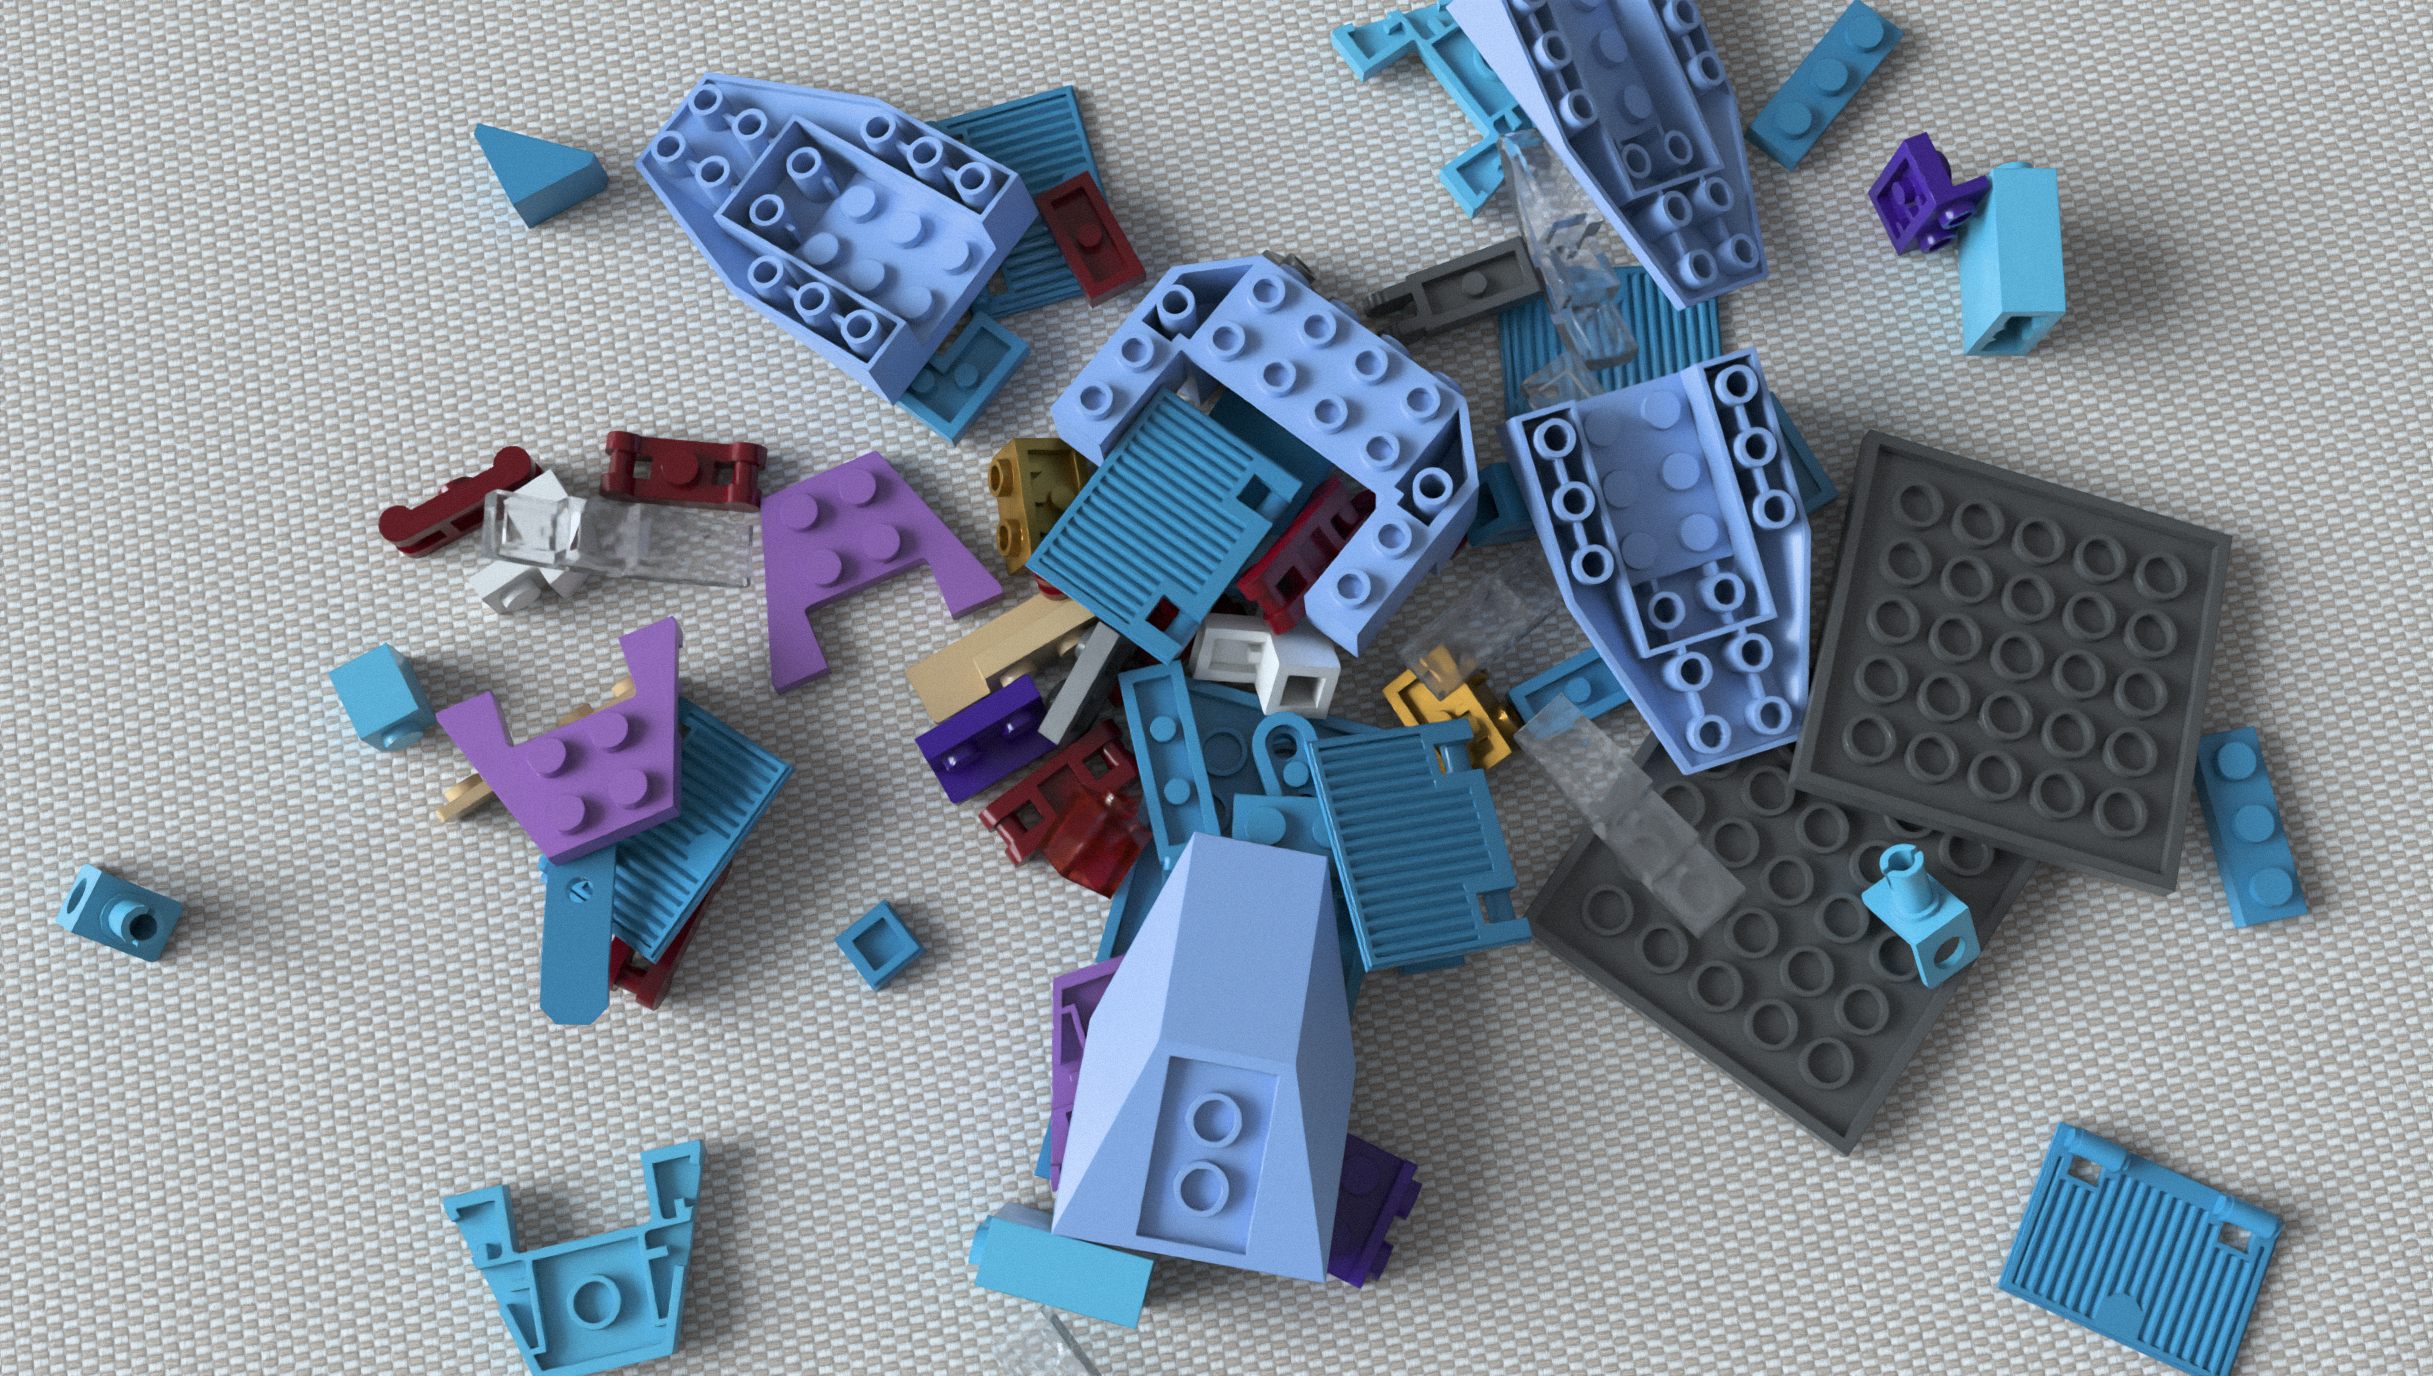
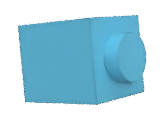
M388 643L328 673L360 740L381 752L386 749L388 751H397L413 745L424 736L422 730L438 722L408 658Z

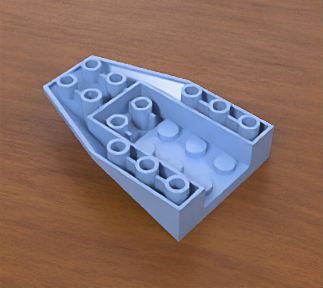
M1453 0L1446 6V9L1560 160L1678 312L1769 277L1736 95L1694 0Z
M706 72L633 163L735 297L892 406L897 403L1039 215L1018 173L878 98Z
M1756 346L1699 362L1680 372L1578 402H1575V399L1515 416L1495 427L1567 608L1682 774L1690 775L1797 741L1809 691L1811 530Z
M1194 831L1090 1018L1052 1216V1235L1325 1284L1356 1073L1327 856Z

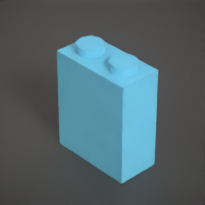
M2018 161L1992 168L1987 175L1992 187L1976 206L1978 209L1977 214L1962 223L1957 230L1964 356H2026L2066 313L2056 168H2034L2031 163Z
M1010 1201L994 1216L988 1214L985 1223H979L968 1263L979 1266L975 1286L1136 1330L1145 1307L1158 1253L1052 1235L1053 1213Z

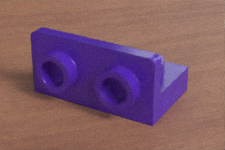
M1927 132L1905 139L1868 192L1898 256L1921 248L1923 254H1929L1952 243L1958 237L1956 233L1962 223L1977 214L1978 209L1976 206L1992 187L1986 175L1953 186L1949 162L1941 151L1935 149Z
M1028 674L914 739L950 801L956 806L961 805L1061 746L1038 732L1047 712L1044 710L1042 697Z
M1348 1132L1346 1135L1327 1273L1361 1289L1366 1277L1376 1282L1379 1280L1394 1247L1393 1244L1385 1241L1384 1238L1395 1216L1403 1220L1407 1219L1419 1195L1422 1183L1412 1179L1418 1167L1417 1164L1390 1154Z

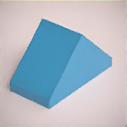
M479 123L476 126L475 138L510 202L529 229L602 192L607 187L609 177L595 153Z

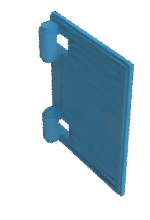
M1073 85L937 122H925V124L955 140L963 139L964 144L969 148L1018 173L1033 202V198L1088 170L1110 208ZM1039 215L998 268L1002 269L1008 292L991 296L986 283L968 308L972 319L981 310L996 320L1084 295Z
M1643 266L1536 270L1544 290L1543 299L1498 314L1505 421L1515 416L1575 399V402L1677 373L1696 363L1723 356L1718 298H1713L1678 312ZM1555 389L1556 398L1527 399L1526 390Z
M1162 385L1025 563V566L1162 663L1169 666L1175 658L1179 657L1203 625L1204 619L1264 538L1270 535L1293 504L1294 498L1302 489L1304 482ZM1253 478L1270 488L1269 493L1255 511L1238 500ZM1163 598L1179 608V613L1164 633L1147 622V619Z
M683 696L678 698V721L691 730L682 741L681 815L615 842L617 845L612 933L654 964L659 961L796 770L787 762ZM542 854L538 860L540 864L537 868L543 872L540 881L546 885L548 859ZM585 881L575 884L570 891L571 901L581 903L588 900L593 892L592 884Z
M1467 718L1313 740L1304 743L1366 972L1532 941V932L1527 917L1516 919L1509 892L1518 885L1483 768L1472 770L1466 745L1474 738ZM1435 747L1440 749L1447 774H1441ZM1479 895L1483 897L1490 924L1485 925L1477 898Z
M2058 1122L1996 1288L2191 1376H2230L2284 1221L2278 1218L2277 1214L2234 1195L2223 1194L2127 1151L2126 1147L2088 1130ZM2079 1155L2102 1166L2095 1186L2067 1174L2074 1156ZM2224 1222H2229L2251 1232L2244 1253L2217 1241Z

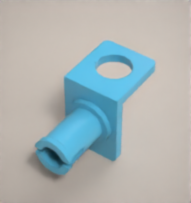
M1910 844L1894 845L1888 848L1880 858V868L1885 877L1862 893V900L1866 907L1911 945L1922 982L1929 989H1934L1980 955L1981 949L1969 907L1926 872L1924 855L1921 851L1916 853V846ZM1959 936V944L1955 952L1947 960L1935 964L1934 957L1940 946L1952 937Z
M85 863L56 917V923L74 934L148 962H155L160 957L183 911V905L176 900L112 876L93 865Z

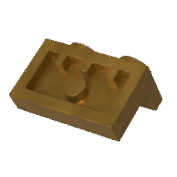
M1013 438L992 458L989 465L988 486L992 496L997 497L1000 518L996 532L997 548L1000 555L1005 557L1009 576H1020L1029 570L1025 563L1089 481L1086 457L1061 438Z
M1459 644L1441 645L1381 689L1406 727L1467 718L1474 736L1466 745L1472 770L1483 768L1484 773L1487 774L1509 757L1519 755L1529 748L1521 735L1525 732L1523 722L1505 700L1499 702L1485 682L1490 678L1486 666L1470 648L1463 650ZM1435 747L1441 774H1447L1440 749Z

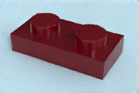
M1088 170L1033 198L1039 216L1092 309L1146 281L1145 269Z

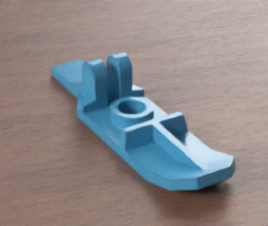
M616 843L558 867L550 860L547 862L540 964V1008L556 1025H591L610 1006V961L617 862ZM583 881L592 884L593 892L588 900L581 903L571 901L570 891L575 884Z

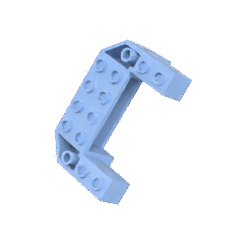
M1257 255L1172 266L1051 406L1050 411L1059 437L1100 467L1162 385L1175 394L1179 390L1202 406L1218 385L1223 383L1376 494L1375 511L1304 596L1307 621L1355 657L1359 658L1428 572L1436 577L1440 574L1476 518L1479 480L1467 399L1463 397L1461 388L1453 379L1440 371L1434 370L1432 373H1429L1412 361L1411 354L1399 341L1386 334H1383L1380 338L1361 325L1358 315L1345 303L1337 299H1332L1328 302L1312 291L1307 279L1290 265L1282 264L1278 267L1264 256Z

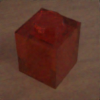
M1078 783L1037 847L1060 876L1111 899L1153 834L1135 815L1139 810V806L1129 797L1111 787H1106L1101 794Z

